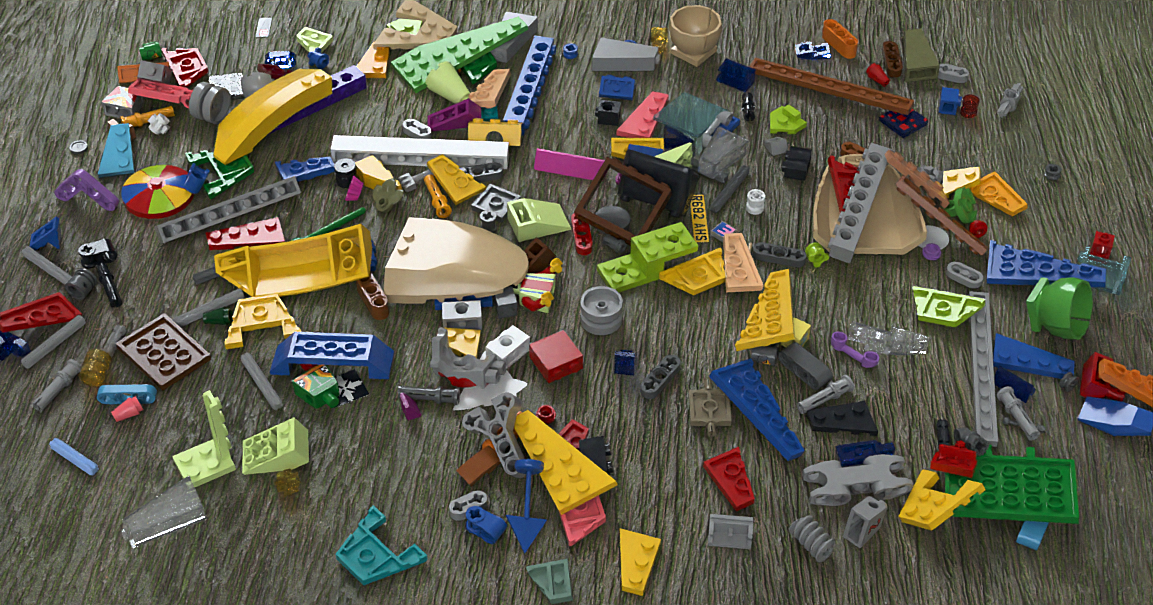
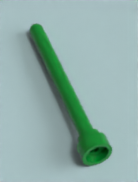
M360 207L303 238L295 237L290 241L329 233L365 214L366 209Z

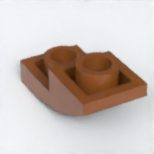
M487 446L467 460L456 471L472 487L486 473L489 475L501 462L497 453L490 446Z

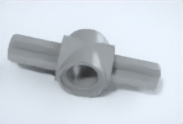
M1021 83L1014 84L1011 89L1004 91L1003 98L1000 101V108L997 111L1001 118L1007 116L1009 112L1016 110L1017 103L1021 98L1020 93L1023 90Z

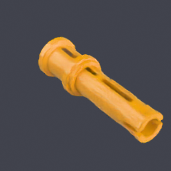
M169 106L142 114L135 112L131 116H120L121 124L129 123L133 127L138 126L140 128L143 124L149 123V118L154 114L158 115L161 113L167 118L175 116L173 107Z
M429 174L425 176L424 181L432 197V206L436 208V215L439 218L449 217L452 213V208L447 204L446 196L442 195L434 175Z

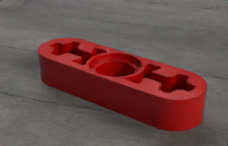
M573 213L571 216V226L576 252L580 255H589L593 248L589 224L581 221L582 224L579 225V219ZM578 232H585L586 234H585V235H578L577 233H578Z

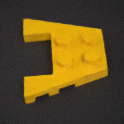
M278 294L239 299L233 315L232 325L228 330V337L224 342L225 348L243 347L242 332L282 326L284 339H286L294 332H301V329L297 327L295 320L287 312V308Z
M923 469L899 514V518L903 523L932 531L954 514L953 510L959 505H967L971 502L969 498L978 492L980 495L984 492L985 487L982 483L967 480L955 495L931 490L940 478L936 472Z

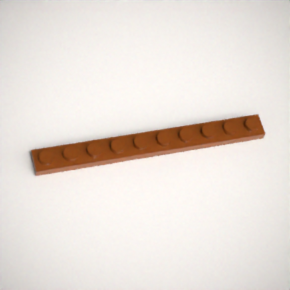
M755 58L749 66V72L900 114L909 115L914 106V100L759 58Z

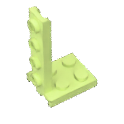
M210 390L203 393L202 396L213 439L172 456L189 490L236 470L229 449L232 447L229 439L226 437L229 434L226 426L223 424L225 418L222 411H219V409H222L219 398H214Z

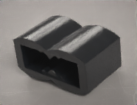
M791 146L790 151L786 150L785 161L782 164V172H785V178L806 180L812 149Z

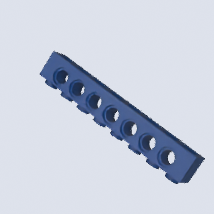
M534 36L503 122L518 120V123H522V136H524L526 129H529L530 118H533L534 107H537L538 97L541 96V86H544L545 75L548 76L549 65H552V55L556 53L554 38Z

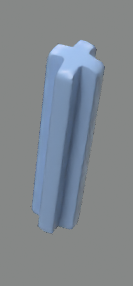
M54 438L53 441H50L49 445L52 450L89 475L93 476L98 472L99 468L96 463L59 438Z

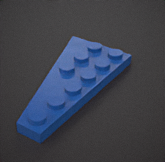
M990 240L987 284L1036 285L1042 277L1048 278L1050 285L1060 278L1075 277L1088 281L1091 287L1105 288L1106 269L1085 263L1078 265L1071 263L1069 259L1058 260L1054 259L1053 255L1029 249L1018 250L1014 249L1013 245L1006 244L1002 246L998 245L997 241Z
M751 358L711 372L709 377L716 386L728 396L787 461L802 456L805 451L795 433L787 427L788 421L786 417L780 415L779 405L768 386L761 382V374L759 371L754 370V362Z

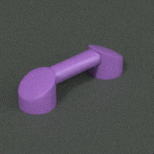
M837 331L832 334L831 345L835 350L846 353L860 362L861 366L865 368L874 367L878 364L879 355L877 353L867 351L862 355L846 345L847 335L845 333Z

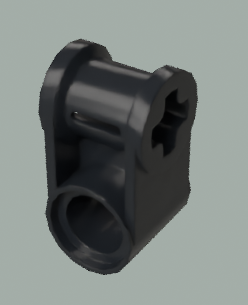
M101 239L89 244H83L78 249V253L82 257L81 265L87 269L94 268L101 262L105 264L111 263L117 258V252L110 239Z

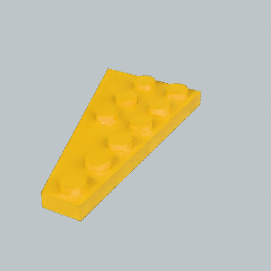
M789 269L769 274L764 284V291L758 297L759 302L754 305L746 321L747 326L745 330L741 331V338L735 344L736 351L769 346L770 344L788 342L795 339Z
M529 410L516 416L514 428L530 458L544 463V469L539 475L561 515L618 485L616 480Z

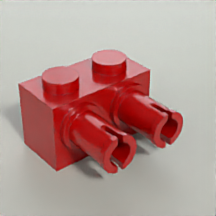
M1094 352L1083 364L1079 395L1085 398L1087 396L1101 399L1108 397L1122 402L1126 392L1110 386V383L1099 378V362L1103 359L1113 361V359Z

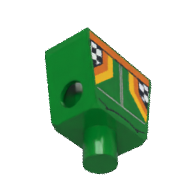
M317 365L292 380L294 393L315 409L325 404L330 408L338 405L339 399L337 397L340 395L338 383L327 365Z

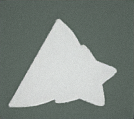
M486 351L482 354L481 360L486 358ZM506 370L504 375H500L497 384L489 383L484 389L479 386L464 387L460 395L458 406L455 405L453 410L471 409L480 405L491 406L493 405L491 399L505 392L516 396V393L525 388L527 383L513 379Z

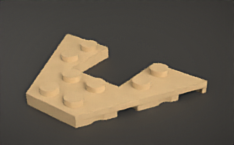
M404 0L396 12V18L423 21L422 27L416 35L392 28H384L373 43V50H376L377 47L414 49L415 46L454 36L457 33V26L415 0Z

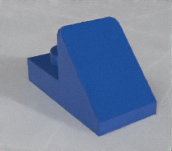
M57 216L31 234L29 247L36 251L50 243L57 249H60L61 228L60 220Z

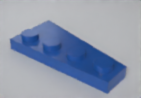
M996 333L993 349V367L1062 379L1068 372L1073 373L1074 376L1073 360Z

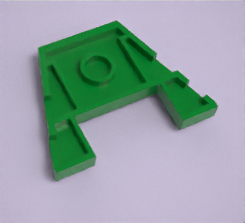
M207 150L200 151V154L185 153L190 166L192 163L198 166L209 162L218 176V180L203 185L209 199L215 198L254 173V167L246 155L224 165L214 158V152L208 153Z

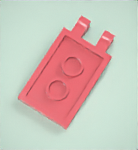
M140 78L128 87V94L174 103L181 102L186 108H189L188 101L193 90H188L186 87Z

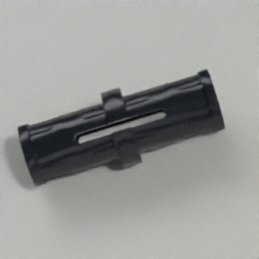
M748 92V97H746V93L742 95V111L746 121H749V117L753 121L755 119V103L753 102V95Z

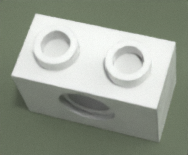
M512 325L509 329L504 330L495 340L487 344L486 357L497 354V361H505L507 369L529 351L530 336Z

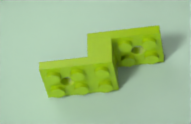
M679 222L632 237L631 254L597 264V271L607 287L615 289L619 293L658 280L659 273L664 271V262L697 252L698 244L683 223Z

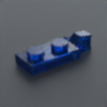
M876 440L837 445L835 452L838 461L843 467L863 464L867 457L873 455H894L895 447L893 442L881 444V442Z

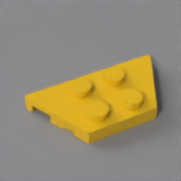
M715 249L659 273V279L692 295L725 283L722 249Z

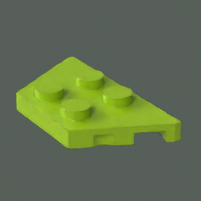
M913 286V295L919 321L957 327L985 306V299Z

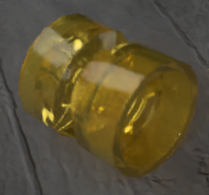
M100 349L89 350L86 353L79 379L88 386H102L112 361L111 356Z

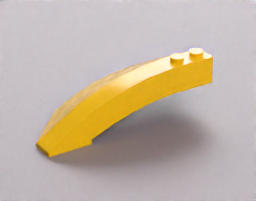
M297 69L254 92L219 123L213 154L214 158L226 165L252 152L253 147L282 122L303 108L331 95L332 76L321 69Z
M362 224L314 237L269 245L245 246L214 255L215 271L252 297L278 294L279 297L297 295L369 277L372 242L370 231Z

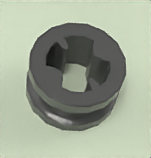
M1048 164L1045 167L1044 175L1050 180H1058L1061 176L1062 168L1056 164Z
M1068 372L1061 379L1059 386L1061 388L1065 387V391L1070 392L1077 385L1079 378L1073 377V373Z

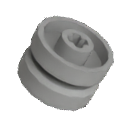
M204 81L200 82L191 93L189 100L190 114L194 118L219 124L228 114L231 103L230 92L226 88Z
M605 286L592 287L585 291L580 301V321L582 327L594 335H608L617 331L622 325L623 299L621 294L615 289Z

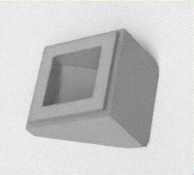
M775 137L763 141L765 147L773 156L786 153V150H788L787 141L784 138Z

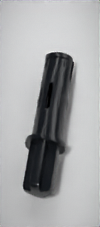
M101 262L96 266L99 282L104 287L110 306L120 307L122 299L113 281L114 276L110 273L108 266Z

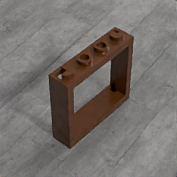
M607 157L574 211L575 217L619 240L623 239L627 245L631 246V238L636 235L585 209L609 168L662 194L638 235L651 232L672 196L671 189L663 182L658 183L647 174L642 175L638 173V170L634 167H626L618 159Z

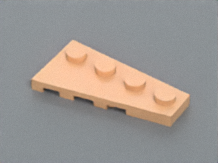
M510 69L493 70L484 79V83L477 86V91L471 92L468 95L469 99L480 107H496L511 76Z
M724 234L726 292L762 291L764 285L743 234Z

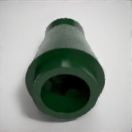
M224 306L203 313L204 324L228 325L233 322L232 309Z

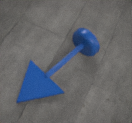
M521 459L515 461L514 464L517 472L526 474L524 517L506 515L524 554L547 521L546 519L529 518L531 475L539 474L544 469V463L534 459Z

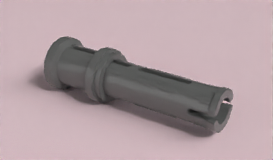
M399 386L398 398H400V393H405L412 399L431 400L437 404H442V402L454 403L457 406L460 400L459 387L445 389L439 386L436 389Z

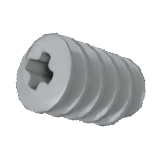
M811 515L795 520L789 527V532L793 534L795 539L799 540V543L810 552L812 557L816 558L817 562L825 561L833 552L835 540L829 539L830 535L828 533L823 534L824 528L818 527L817 521L812 522L813 517Z

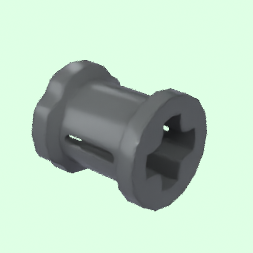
M491 210L483 211L480 214V220L482 221L480 228L495 233L497 231V226L495 225L496 213Z

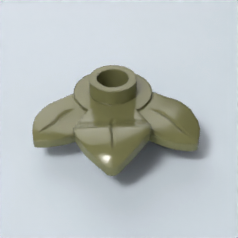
M394 178L386 180L382 186L376 185L373 190V199L376 201V208L380 212H389L393 205L399 203L403 197L404 191L396 190Z

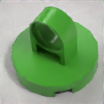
M958 188L955 191L954 200H950V204L943 209L950 217L958 216L962 223H971L976 220L977 210L973 211V204H976L974 195L969 188Z

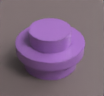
M929 243L923 248L922 255L928 260H937L941 256L940 247L937 244Z

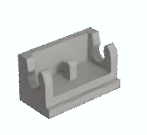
M710 514L708 546L751 549L753 517Z

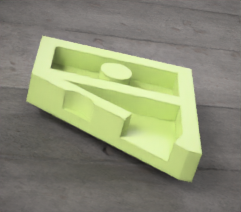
M304 27L296 35L297 41L308 52L314 51L319 47L322 53L333 42V35L308 27Z

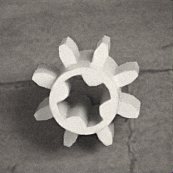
M161 113L152 115L148 120L150 123L148 128L157 135L166 133L170 128L167 125L170 122L169 119Z

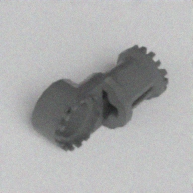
M968 427L954 430L955 442L962 440L966 443V448L977 452L976 455H984V452L986 453V450H988L989 443L977 432L970 431Z

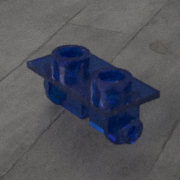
M1001 366L998 367L994 376V384L1001 389L1007 386L1012 387L1016 398L1027 403L1030 395L1032 396L1036 391L1034 385Z

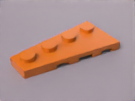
M1107 359L1099 362V378L1153 408V375H1141L1140 371L1136 369L1129 371L1124 365Z

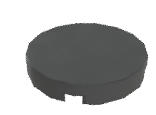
M606 206L595 213L597 216L626 231L630 227V215L621 207Z

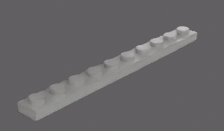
M969 291L968 296L985 299V306L969 317L975 432L987 440L988 445L997 447L998 432L989 293Z

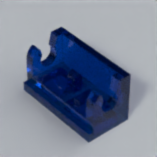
M726 58L718 69L721 73L716 78L717 82L745 93L755 82L756 69Z

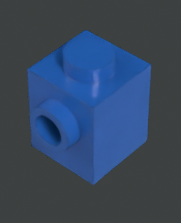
M942 87L938 113L956 115L957 106H961L962 96H959V89Z

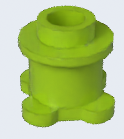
M817 242L809 244L805 249L806 257H808L810 262H813V266L816 268L829 259L828 253H825L822 245Z

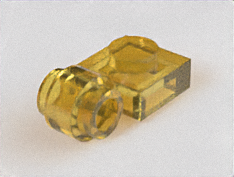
M651 27L652 46L659 47L658 53L666 51L668 28Z

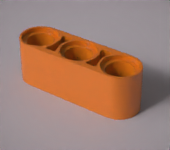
M825 20L822 38L847 59L856 57L857 38L836 20Z

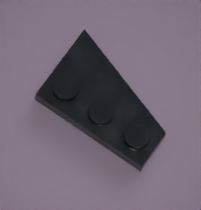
M865 400L808 410L806 413L812 431L829 433L849 431L854 435H859V432L870 433V436L878 435V429Z

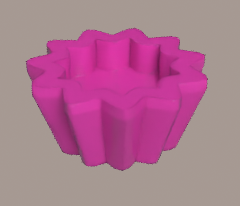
M353 176L345 198L346 201H357L364 183L355 176Z

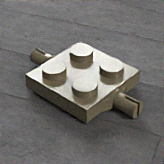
M707 378L704 379V388L689 390L690 426H707V435L710 437L711 430L712 437L716 435L715 426H731L730 399L722 390L712 388V379L709 378V381Z

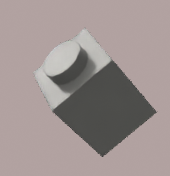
M512 286L504 288L503 293L494 295V304L499 319L517 316V301Z

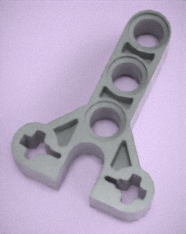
M505 392L491 399L496 410V416L493 420H490L486 410L477 407L464 415L462 424L465 429L475 434L483 433L489 436L504 471L515 478H523L526 474H521L517 471L513 472L515 461L525 459L513 433L516 416L522 408V402L513 394ZM503 427L502 433L497 435L498 429ZM510 445V451L508 453H505L506 447Z

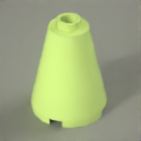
M442 62L438 64L439 68L437 70H431L425 81L429 90L454 104L469 98V90L450 62Z

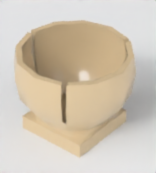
M701 5L684 6L675 10L669 21L670 37L675 45L671 48V54L698 67L717 51L716 44L720 40L722 33L720 15L713 9L711 10V8Z

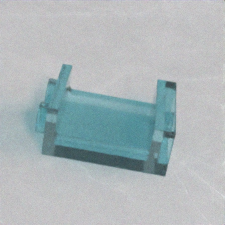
M1086 245L1085 251H1080L1077 262L1106 269L1105 288H1092L1120 295L1131 257L1124 256L1122 263L1089 254L1090 246Z

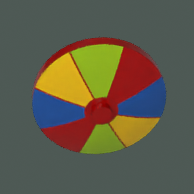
M155 165L137 171L126 180L122 187L121 196L125 208L133 215L146 219H160L179 213L191 203L195 195L184 187L188 172L172 165Z

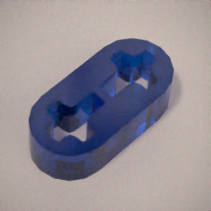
M291 51L268 52L265 55V64L277 65L280 68H292L296 65L297 56Z

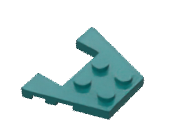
M374 505L368 510L367 516L358 523V528L355 532L349 535L335 554L336 559L362 585L375 582L428 560L427 554L415 543L396 556L371 533L386 522V516Z

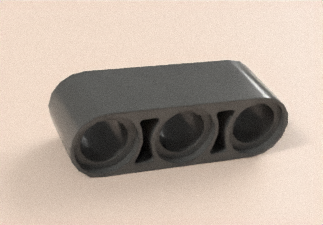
M793 342L778 353L779 361L814 390H818L833 379L831 370L796 342Z

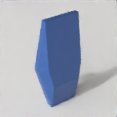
M1087 396L1078 417V421L1113 436H1151L1153 431V412L1120 401Z

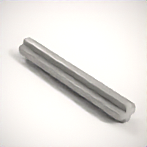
M27 246L22 250L24 257L64 285L72 278L70 274L31 247Z
M238 288L172 320L180 327H183L203 318V313L224 306L227 307L238 302L239 299H244V293Z
M77 315L22 358V365L27 369L32 367L84 326L86 323L85 319Z
M248 352L242 354L240 358L243 365L272 409L282 408L281 399L252 355Z

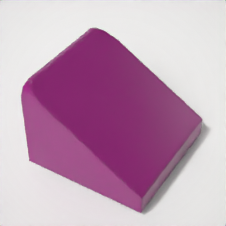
M400 393L401 408L406 419L409 421L421 417L417 403L405 393Z

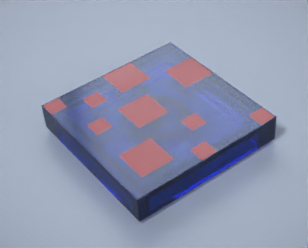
M911 109L909 115L889 110L879 116L881 123L903 139L928 124V119L914 109Z

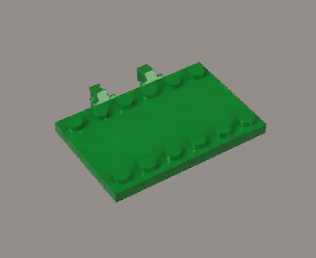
M989 445L984 455H976L977 467L972 478L945 472V493L955 495L967 480L982 483L985 487V491L980 495L977 492L969 498L971 502L967 505H959L955 508L952 517L1079 524L1074 459L1035 457V447H1026L1025 457L992 455V445Z

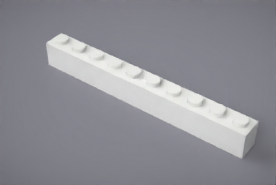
M334 135L331 146V155L334 163L343 158H349L354 162H358L373 155L383 165L427 166L428 161L443 154L457 164L459 168L496 162L500 163L503 169H507L509 161V142Z

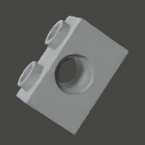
M481 300L442 302L443 327L482 330Z

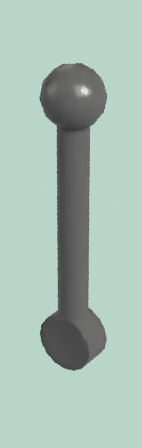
M1008 417L1002 420L1005 425L1019 426L1016 421L1010 420ZM1044 425L1035 426L1040 434H1043L1046 430Z

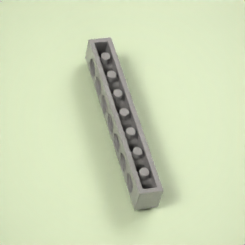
M872 142L869 149L865 148L862 159L865 160H860L857 169L860 173H855L852 182L855 186L851 185L847 195L850 196V199L846 198L843 209L846 210L845 212L841 211L838 222L841 223L840 225L836 224L833 235L836 236L835 238L831 237L828 248L831 249L830 257L847 263L851 262L887 165L884 154L892 149Z
M293 176L154 226L160 244L300 194L301 191L296 177Z

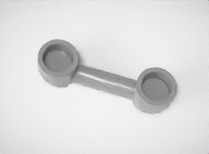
M723 111L716 116L709 128L703 133V148L707 150L711 148L714 142V137L711 135L720 123L725 126L730 124L733 117L732 113Z

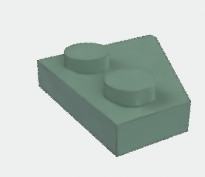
M568 559L526 566L528 575L551 604L573 601Z

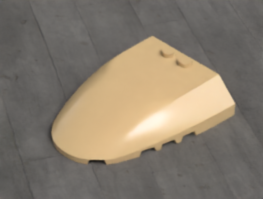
M850 154L839 157L838 162L842 164L848 162L854 167H858L860 160L864 161L865 159H862L863 154ZM890 164L885 167L854 254L905 255L926 241L927 229L921 210L911 202L912 198L907 194L904 196L896 189L897 186L895 184L901 176ZM828 165L822 175L815 197L812 226L813 238L830 253L831 249L828 248L831 237L835 238L836 236L833 235L836 224L840 225L841 222H838L840 212Z
M409 217L385 267L383 292L387 297L388 303L422 304L426 303V300L437 299L439 302H444L445 298L456 297L458 301H461L464 296L474 295L476 298L497 295L503 293L504 288L512 284L517 286L522 282L528 272L529 261L526 253L519 246L483 228L449 220Z

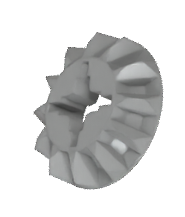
M923 165V167L917 168L919 172H926L933 182L938 181L941 183L943 181V171H940L938 167L934 168L932 165Z

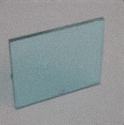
M684 92L654 115L653 120L698 138L709 128L719 113L728 110Z

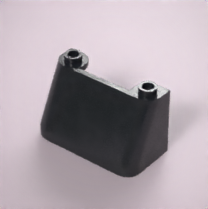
M627 149L623 165L626 167L632 166L638 170V173L642 175L647 174L654 181L667 184L671 189L672 196L664 209L670 212V216L676 218L680 216L686 217L700 177L696 171L677 163ZM621 174L617 191L620 200L630 202V200L635 199L654 206L656 205L662 194Z

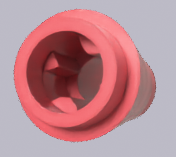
M134 396L133 398L129 397L111 413L116 422H119L120 420L139 415V412L144 409L137 397Z

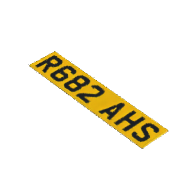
M693 195L690 206L694 240L696 242H709L704 195Z

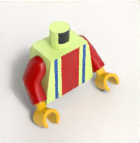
M559 258L553 259L550 262V266L541 272L527 273L522 284L519 283L517 286L510 285L513 287L514 294L519 295L521 306L526 307L531 312L538 310L549 313L556 288L555 272H562L561 266L563 263Z

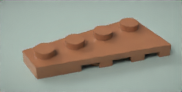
M888 150L884 154L889 164L905 177L910 175V180L918 187L922 185L927 195L932 199L937 197L943 208L950 204L943 191L944 187L938 181L933 182L926 172H919L912 162L909 161L907 163L904 161V157L900 153H893L891 150Z

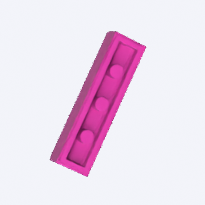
M537 148L534 169L593 180L605 160Z

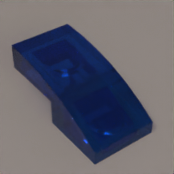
M811 41L795 44L798 58L809 60L831 58L828 43L812 46Z

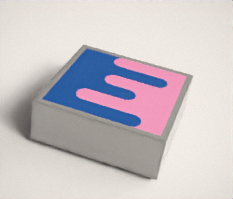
M723 221L711 230V236L723 242L724 234L737 233V229Z

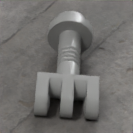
M429 168L413 177L406 173L400 176L398 181L405 192H409L417 188V182L423 180L429 174L433 175Z

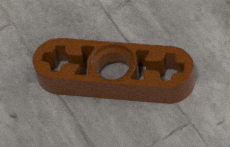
M886 41L882 46V56L887 75L893 78L900 77L903 65L898 45L893 41Z

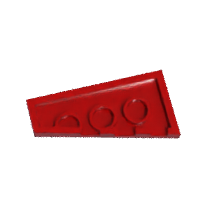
M58 292L0 312V331L4 333L70 322L77 315L82 316V313Z

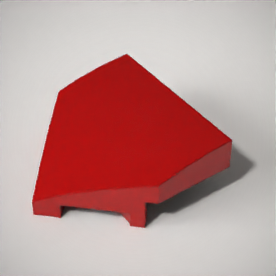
M962 440L956 441V444L953 446L940 444L938 452L935 453L931 460L930 469L972 478L977 467V452L968 450L965 447L966 443Z

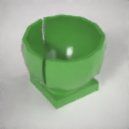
M1041 277L1026 300L1032 331L1040 332L1044 326L1052 335L1068 340H1080L1085 335L1090 322L1071 318L1091 320L1093 296L1089 282L1069 277L1060 278L1049 285L1048 278Z

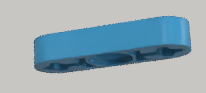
M148 384L102 385L98 389L97 400L102 404H122L129 397L133 398L136 396L140 404H150L156 399L157 389ZM122 393H128V394H131V396H127V395H124V394H122Z

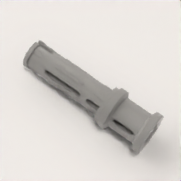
M69 359L67 365L56 373L54 381L32 403V406L37 411L42 412L65 386L70 385L72 379L83 371L82 366L77 361Z
M845 374L840 380L828 383L825 389L798 402L797 408L801 414H805L808 410L830 399H838L843 393L853 391L854 383Z
M1007 386L999 390L996 397L1005 405V411L1012 414L1028 440L1037 439L1040 432L1023 410L1022 401L1016 398L1013 388Z

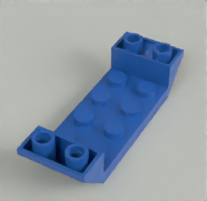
M294 332L277 346L270 375H290L293 363L368 366L369 379H389L394 350L374 335Z

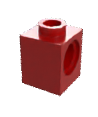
M1096 231L1088 259L1107 263L1115 235Z

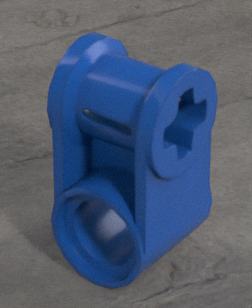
M192 163L184 185L185 189L190 193L198 194L210 170H204L196 166L195 163Z
M472 506L466 511L467 531L482 538L489 544H495L507 529V524L502 518L491 514L479 506Z

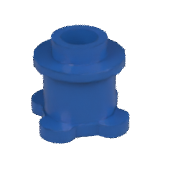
M319 47L314 51H310L307 55L310 66L315 64L317 68L323 69L329 64V56L326 53L322 54Z

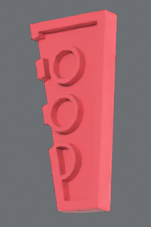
M652 91L616 130V135L626 138H652L669 100V95Z

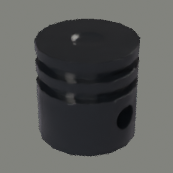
M349 158L336 161L334 164L336 183L341 188H349L353 176L357 178L356 164Z

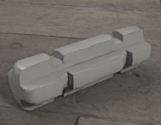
M119 324L115 326L114 332L111 333L102 350L104 357L111 358L117 349L116 343L126 333L125 326Z

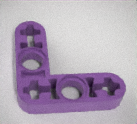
M82 169L72 173L54 191L58 199L68 201L82 190L108 211H113L119 204V199Z

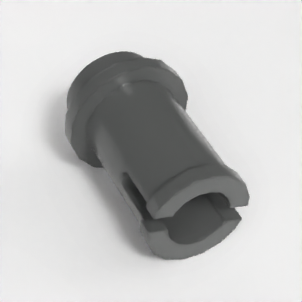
M606 234L603 238L602 243L614 249L616 253H623L626 250L627 244L623 239L619 240L610 234Z

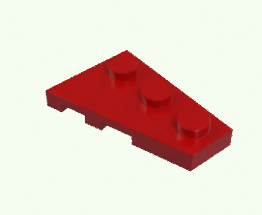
M739 447L703 462V468L735 511L754 504L755 501Z

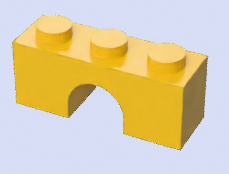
M473 118V121L468 123V141H487L488 133L496 131L502 135L503 142H509V146H521L522 123H518V120L501 122L500 119H490V122H484L481 118Z

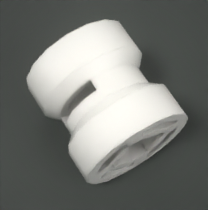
M758 189L748 192L746 210L750 214L758 215L764 211L765 193Z

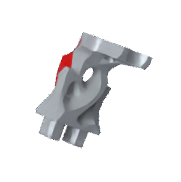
M439 327L437 336L432 338V360L430 367L433 368L436 376L446 377L452 386H479L484 389L489 383L497 384L500 375L506 373V362L497 361V354L488 355L484 360L477 359L471 354L461 358L455 356L452 349L449 348L448 331L444 327Z

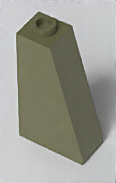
M922 29L905 30L903 41L905 82L938 78L940 64Z

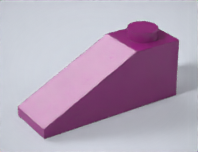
M468 98L428 115V127L431 128V132L468 128V123L473 121V118H481V107Z

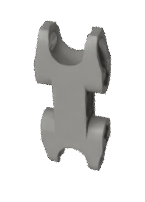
M873 455L867 457L863 465L843 468L837 460L823 461L803 469L802 474L804 481L823 485V487L810 492L809 500L814 505H844L851 500V495L873 493L874 498L877 500L893 499L911 492L913 488L912 480L892 475V473L904 468V457L898 455Z

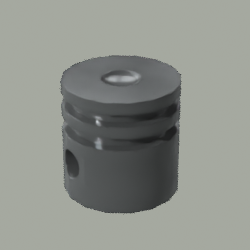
M80 268L65 284V289L71 297L83 300L98 281L91 271Z

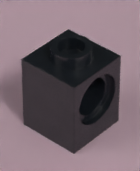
M600 100L599 107L596 106L595 117H598V124L618 126L621 115V102Z

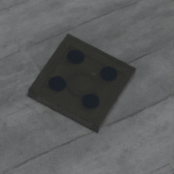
M243 73L209 76L210 84L228 89L231 100L245 98L241 90Z

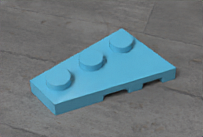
M129 123L110 126L98 171L99 178L135 173Z

